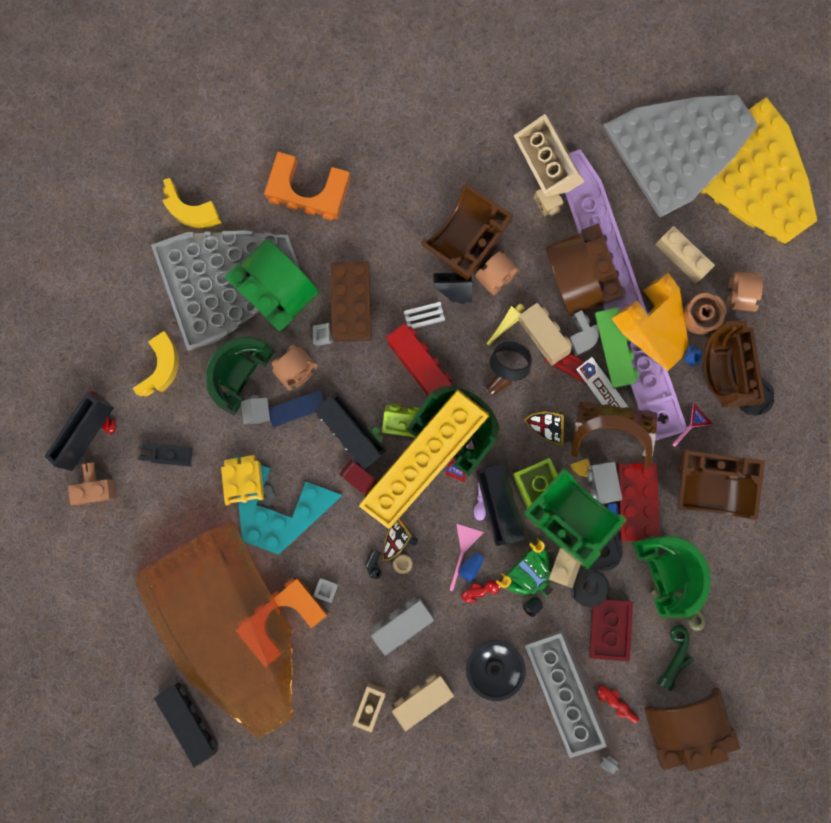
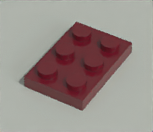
M606 599L601 605L592 607L589 658L630 662L632 601Z

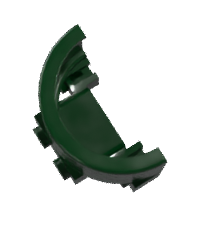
M253 337L234 338L219 346L211 355L206 367L205 383L211 399L219 408L235 416L241 406V402L245 400L239 396L258 364L266 367L275 353L267 342ZM250 351L252 355L248 357L242 352ZM221 385L229 390L228 393H223Z
M456 386L436 388L429 394L406 430L417 437L431 421L430 417L437 414L457 389L489 413L488 418L452 457L456 460L453 465L470 476L498 439L499 424L491 408L480 397L466 389ZM471 440L474 445V450L466 448Z

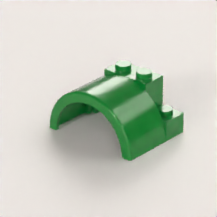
M265 239L225 276L279 332L319 294L318 289L303 271L268 239ZM247 272L251 275L249 278L246 276ZM281 305L285 311H281L277 307Z
M565 469L556 476L524 513L548 538L587 569L601 555V549L626 522L624 516L615 514L590 495ZM548 511H550L553 514L552 518L549 515Z
M649 536L632 542L638 560L647 561L659 596L653 598L660 618H689L697 613L705 604L711 587L710 569L701 551L688 540L676 536L657 538ZM660 548L666 550V551L661 552V553L658 552V550H660ZM683 590L680 599L674 595L675 592Z

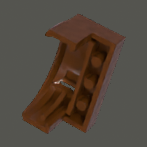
M726 321L710 333L711 337L704 351L703 369L706 383L714 396L721 402V407L758 406L765 402L753 327L747 328V321ZM720 349H727V350H729V351H723V352H715L716 350H720ZM731 354L733 356L737 383H735L733 378L731 367Z
M579 401L571 456L577 457L581 441L589 433L605 428L626 431L639 439L644 447V468H650L656 439L658 413L650 410H636L630 407L622 408L609 404L601 405Z

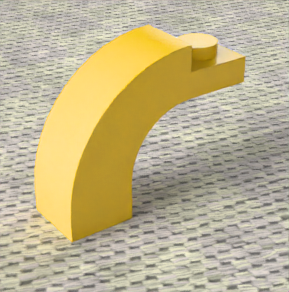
M171 178L163 180L165 185L163 191L166 199L162 201L179 222L193 228H209L221 224L220 217L212 201L199 206L186 205L181 202L176 186Z
M165 331L148 341L156 353L157 367L149 378L133 388L135 393L141 397L151 395L155 391L154 388L163 392L170 386L177 374L179 366L178 350L170 335Z

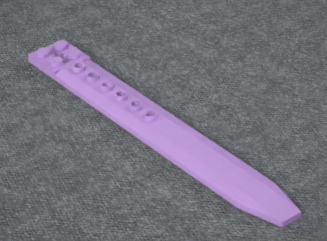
M581 149L571 152L570 155L585 181L573 190L565 193L577 231L581 233L582 229L599 223L624 293L623 298L604 304V309L608 310L618 307L619 311H621L623 308L638 301L647 313L602 181ZM603 282L599 283L601 291L604 289ZM628 341V349L632 348L634 360H631L632 367L637 368L639 379H636V384L631 385L638 410L657 412V418H659L660 413L668 417L665 420V424L657 420L655 441L684 432L687 426L668 371L632 341Z

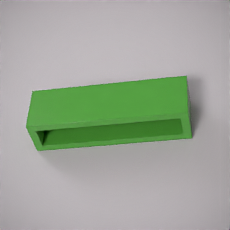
M618 307L595 313L613 389L636 384V379H639L637 368L632 367L631 360H634L632 348L628 349L627 342L630 340L621 333L612 320L619 312Z

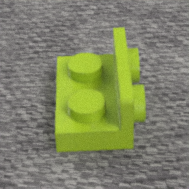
M399 404L386 405L382 433L416 438L406 429L420 408H405Z

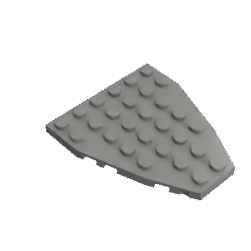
M738 95L694 97L638 107L604 124L603 129L660 218L693 201L709 185L710 181L715 176H718L735 158L758 124Z
M246 230L222 231V233L186 232L151 245L188 351L226 338L259 312L225 276L265 239L273 242L300 268L288 235H273L272 233L265 232L262 234ZM248 272L246 273L247 278H249L251 275Z

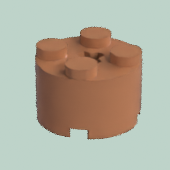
M501 250V252L499 251L486 262L483 270L480 269L476 273L475 278L489 293L495 296L502 289L501 287L504 284L507 285L520 269Z
M739 271L734 273L733 278H729L728 282L731 296L727 297L726 307H730L731 310L756 312L759 305H756V301L761 300L763 291V278H760L762 274Z
M702 293L687 302L683 307L686 329L694 335H705L719 328L723 324L726 314V306L722 299L716 295Z
M296 345L289 347L284 356L278 357L272 362L274 375L288 390H292V386L296 388L301 386L313 375L311 372L313 367L315 370L317 368V364L304 349Z

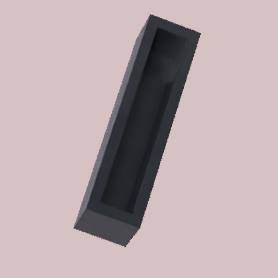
M87 392L46 453V459L54 467L73 471L114 407L104 398Z
M338 392L331 395L314 410L318 418L330 428L332 435L342 442L343 448L353 455L355 462L362 466L364 470L387 451Z
M505 463L476 470L495 546L506 545L525 539L524 529L520 522L519 511L514 500V493L510 485Z
M177 682L154 697V700L192 766L196 767L216 754L218 742L214 736L211 737L208 733V725L197 714L198 708L196 704L190 702L187 696V688Z

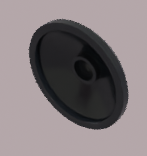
M489 640L483 642L471 652L467 660L466 676L469 685L477 695L486 700L503 701L514 696L520 690L525 680L526 668L523 657L513 645L505 641ZM492 665H497L498 670L492 671Z

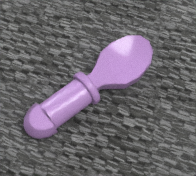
M478 482L477 500L479 502L474 507V516L480 521L486 516V508Z

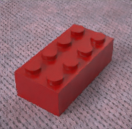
M404 323L386 337L389 347L427 396L436 388L452 386L451 377L447 372L443 373L440 370L439 366L441 365L434 356L430 357L428 347L423 341L419 342L417 340V333L412 326L407 327Z

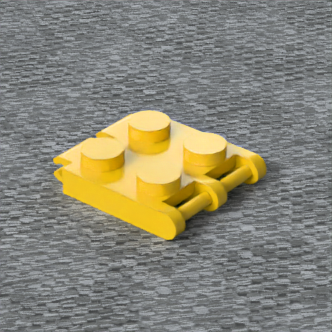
M256 456L241 457V464L239 458L224 460V467H221L225 505L228 506L231 503L240 501L246 503L252 499L264 500L260 461H256ZM258 493V495L247 496V494ZM234 496H241L240 498L231 499Z

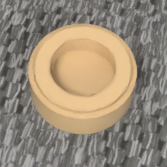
M400 554L393 561L395 571L400 574H406L412 568V559L406 554Z

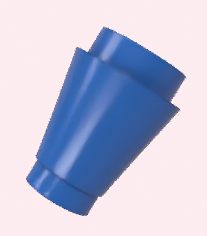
M475 552L459 567L458 574L468 582H471L472 579L475 580L484 557Z

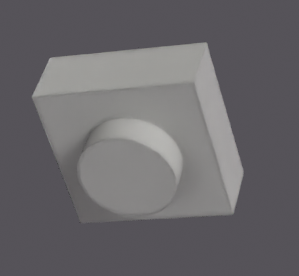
M325 323L313 326L314 345L321 346L333 343L332 324Z
M320 577L313 597L332 603L339 584Z

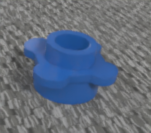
M689 345L684 354L685 362L689 363L690 366L698 364L701 360V350L694 348L693 345Z

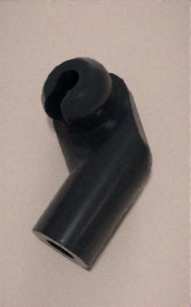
M373 549L365 563V567L372 579H379L382 576V571L377 561L381 553Z

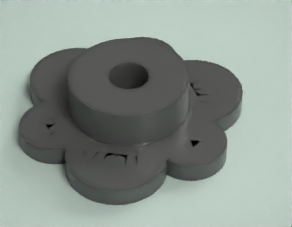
M266 485L263 487L266 497L264 500H258L257 503L260 506L263 504L271 506L273 503L272 499L276 497L272 486Z

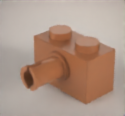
M95 463L82 464L84 482L68 486L70 505H83L116 499L114 480H96Z

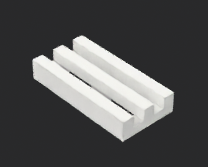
M441 302L404 311L407 326H412L413 329L445 321ZM437 307H438V310H436V311H432V312H428V313L416 315V316H413V317H409L410 314H414V313H418V312H422V311H426V310H430V309H434V308H437ZM438 314L440 315L439 318L411 325V321L423 319Z

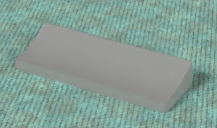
M564 629L525 644L569 758L607 747V736Z

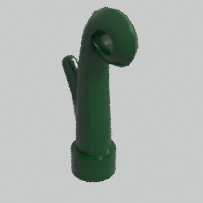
M676 625L671 629V639L676 643H680L664 674L660 676L657 682L658 685L669 691H672L677 676L693 661L692 657L685 659L690 637L687 629L681 625ZM679 631L682 634L681 638H677L676 635Z

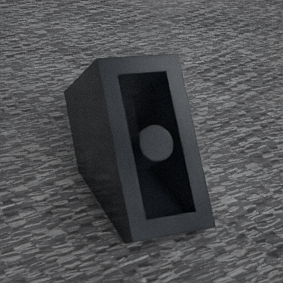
M433 273L434 287L453 303L472 302V276L467 281L457 273Z

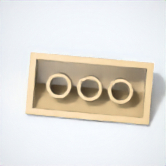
M546 114L514 135L545 196L569 192L585 182L556 127Z

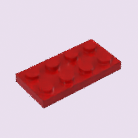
M644 463L617 464L618 480L622 500H619V514L626 518V522L620 528V541H636L649 536L660 537L657 463H651L650 468H644Z

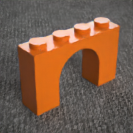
M277 152L264 193L268 202L274 205L282 203L292 210L299 208L309 215L320 214L326 220L332 221L333 218L338 220L350 183V172L331 167L324 190L315 197H301L292 190V180L298 164L296 157Z
M291 578L284 584L285 589L282 592L277 590L269 597L271 600L266 605L261 603L253 610L255 614L251 618L246 616L238 623L240 627L236 629L237 633L265 667L283 652L267 629V619L274 608L279 606L294 608L311 629L329 614L316 597H313L312 592L300 578L296 580Z

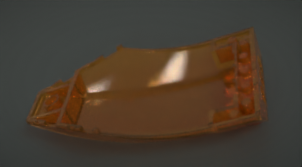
M233 522L204 532L139 572L134 582L149 616L167 651L191 686L257 739L293 720L292 627L288 624L265 586Z

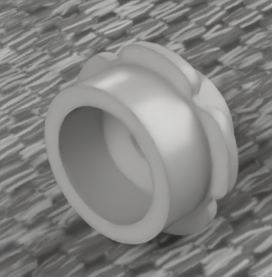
M610 756L601 758L600 766L608 773L614 775L616 771H619L617 767L618 762Z

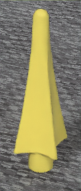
M519 303L516 308L511 306L500 326L487 342L488 346L519 320V315L525 309L523 305Z

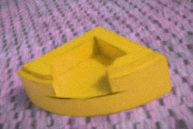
M586 458L570 464V467L578 475L587 477L586 471L589 470L588 466L591 464L589 459Z

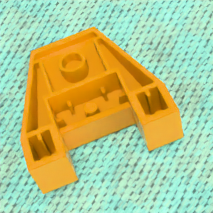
M669 273L654 280L643 290L655 306L648 314L639 302L636 301L623 308L612 318L625 337L667 371L684 356L685 351L689 347L680 288Z

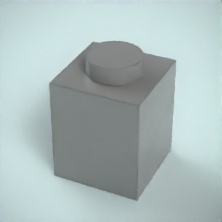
M259 395L248 396V400L241 402L244 425L270 421L267 398H259Z

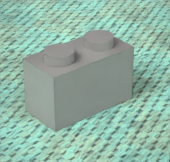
M615 461L588 466L589 470L586 471V476L592 486L590 495L601 504L622 500Z

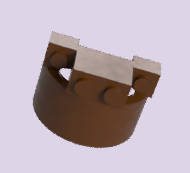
M465 184L461 189L458 202L447 221L432 238L428 240L424 238L421 245L449 264L454 272L468 281L475 270L479 271L497 249L501 243V235L513 220V214L470 185Z
M599 223L582 229L579 234L546 246L553 275L570 316L581 310L584 312L624 297ZM603 282L604 289L601 291L599 283Z
M681 450L679 470L682 471L677 509L713 512L757 520L765 461ZM739 473L743 474L745 478L738 477Z
M719 688L711 689L712 693L708 697L687 705L667 708L651 705L644 708L659 764L663 770L684 765L690 772L727 762L729 761L727 753L740 749L736 731L731 727Z

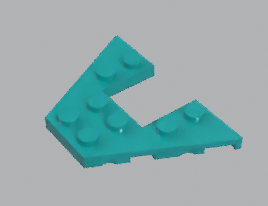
M234 455L233 458H239L241 464V457ZM261 465L264 487L271 468ZM306 482L293 517L257 505L259 499L248 500L246 503L240 501L238 505L242 541L279 555L340 499L342 495ZM258 493L247 494V496L258 495Z

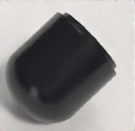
M532 597L523 605V609L528 616L535 617L543 609V603L539 598Z

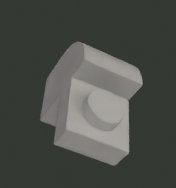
M582 310L572 316L579 333L568 338L572 344L571 350L574 356L583 354L591 349L599 337L598 325L590 327L589 317L583 314Z

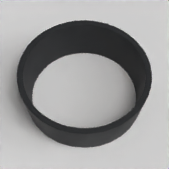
M503 342L495 348L489 363L492 371L497 376L509 381H518L526 378L530 373L532 356L529 350L519 343ZM504 350L517 352L526 359L528 365L522 369L508 368L499 362L496 353Z

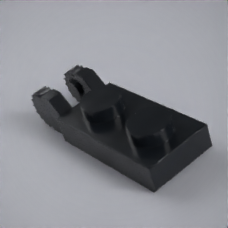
M154 443L153 445L139 444L141 449H152V456L140 455L137 457V460L191 467L192 447Z

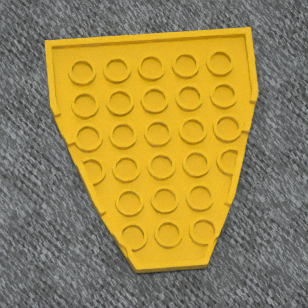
M766 97L749 109V112L758 124L754 132L738 151L735 158L718 176H715L710 181L709 185L701 193L711 196L718 205L721 203L729 209L728 212L752 228L757 227L765 231L764 234L770 237L773 236L778 241L786 244L817 221L810 183L790 127Z

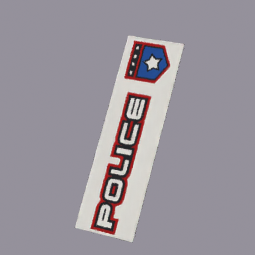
M592 357L576 369L602 405L609 404L615 407H628L616 389L612 388L611 382Z

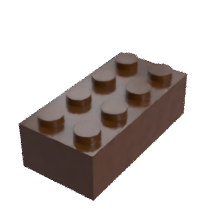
M369 261L331 263L332 339L334 342L372 341Z

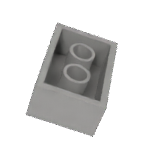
M414 596L405 603V608L402 610L397 608L390 613V619L385 622L382 619L373 626L371 637L384 656L434 621L433 614L421 597L416 599Z

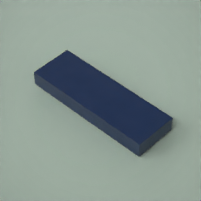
M319 390L269 408L272 426L276 427L316 413L314 410L325 401L322 391Z

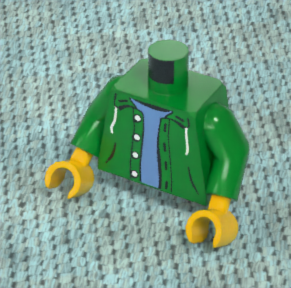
M536 538L538 544L534 546L530 543L532 549L530 548L506 575L501 573L504 579L501 582L496 581V583L513 593L527 595L529 593L535 594L540 590L547 597L554 588L547 582L551 575L552 566L549 554L544 548V543L539 538Z

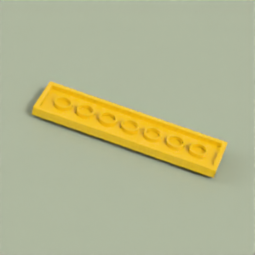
M457 389L360 502L359 507L390 529L488 418L489 413Z

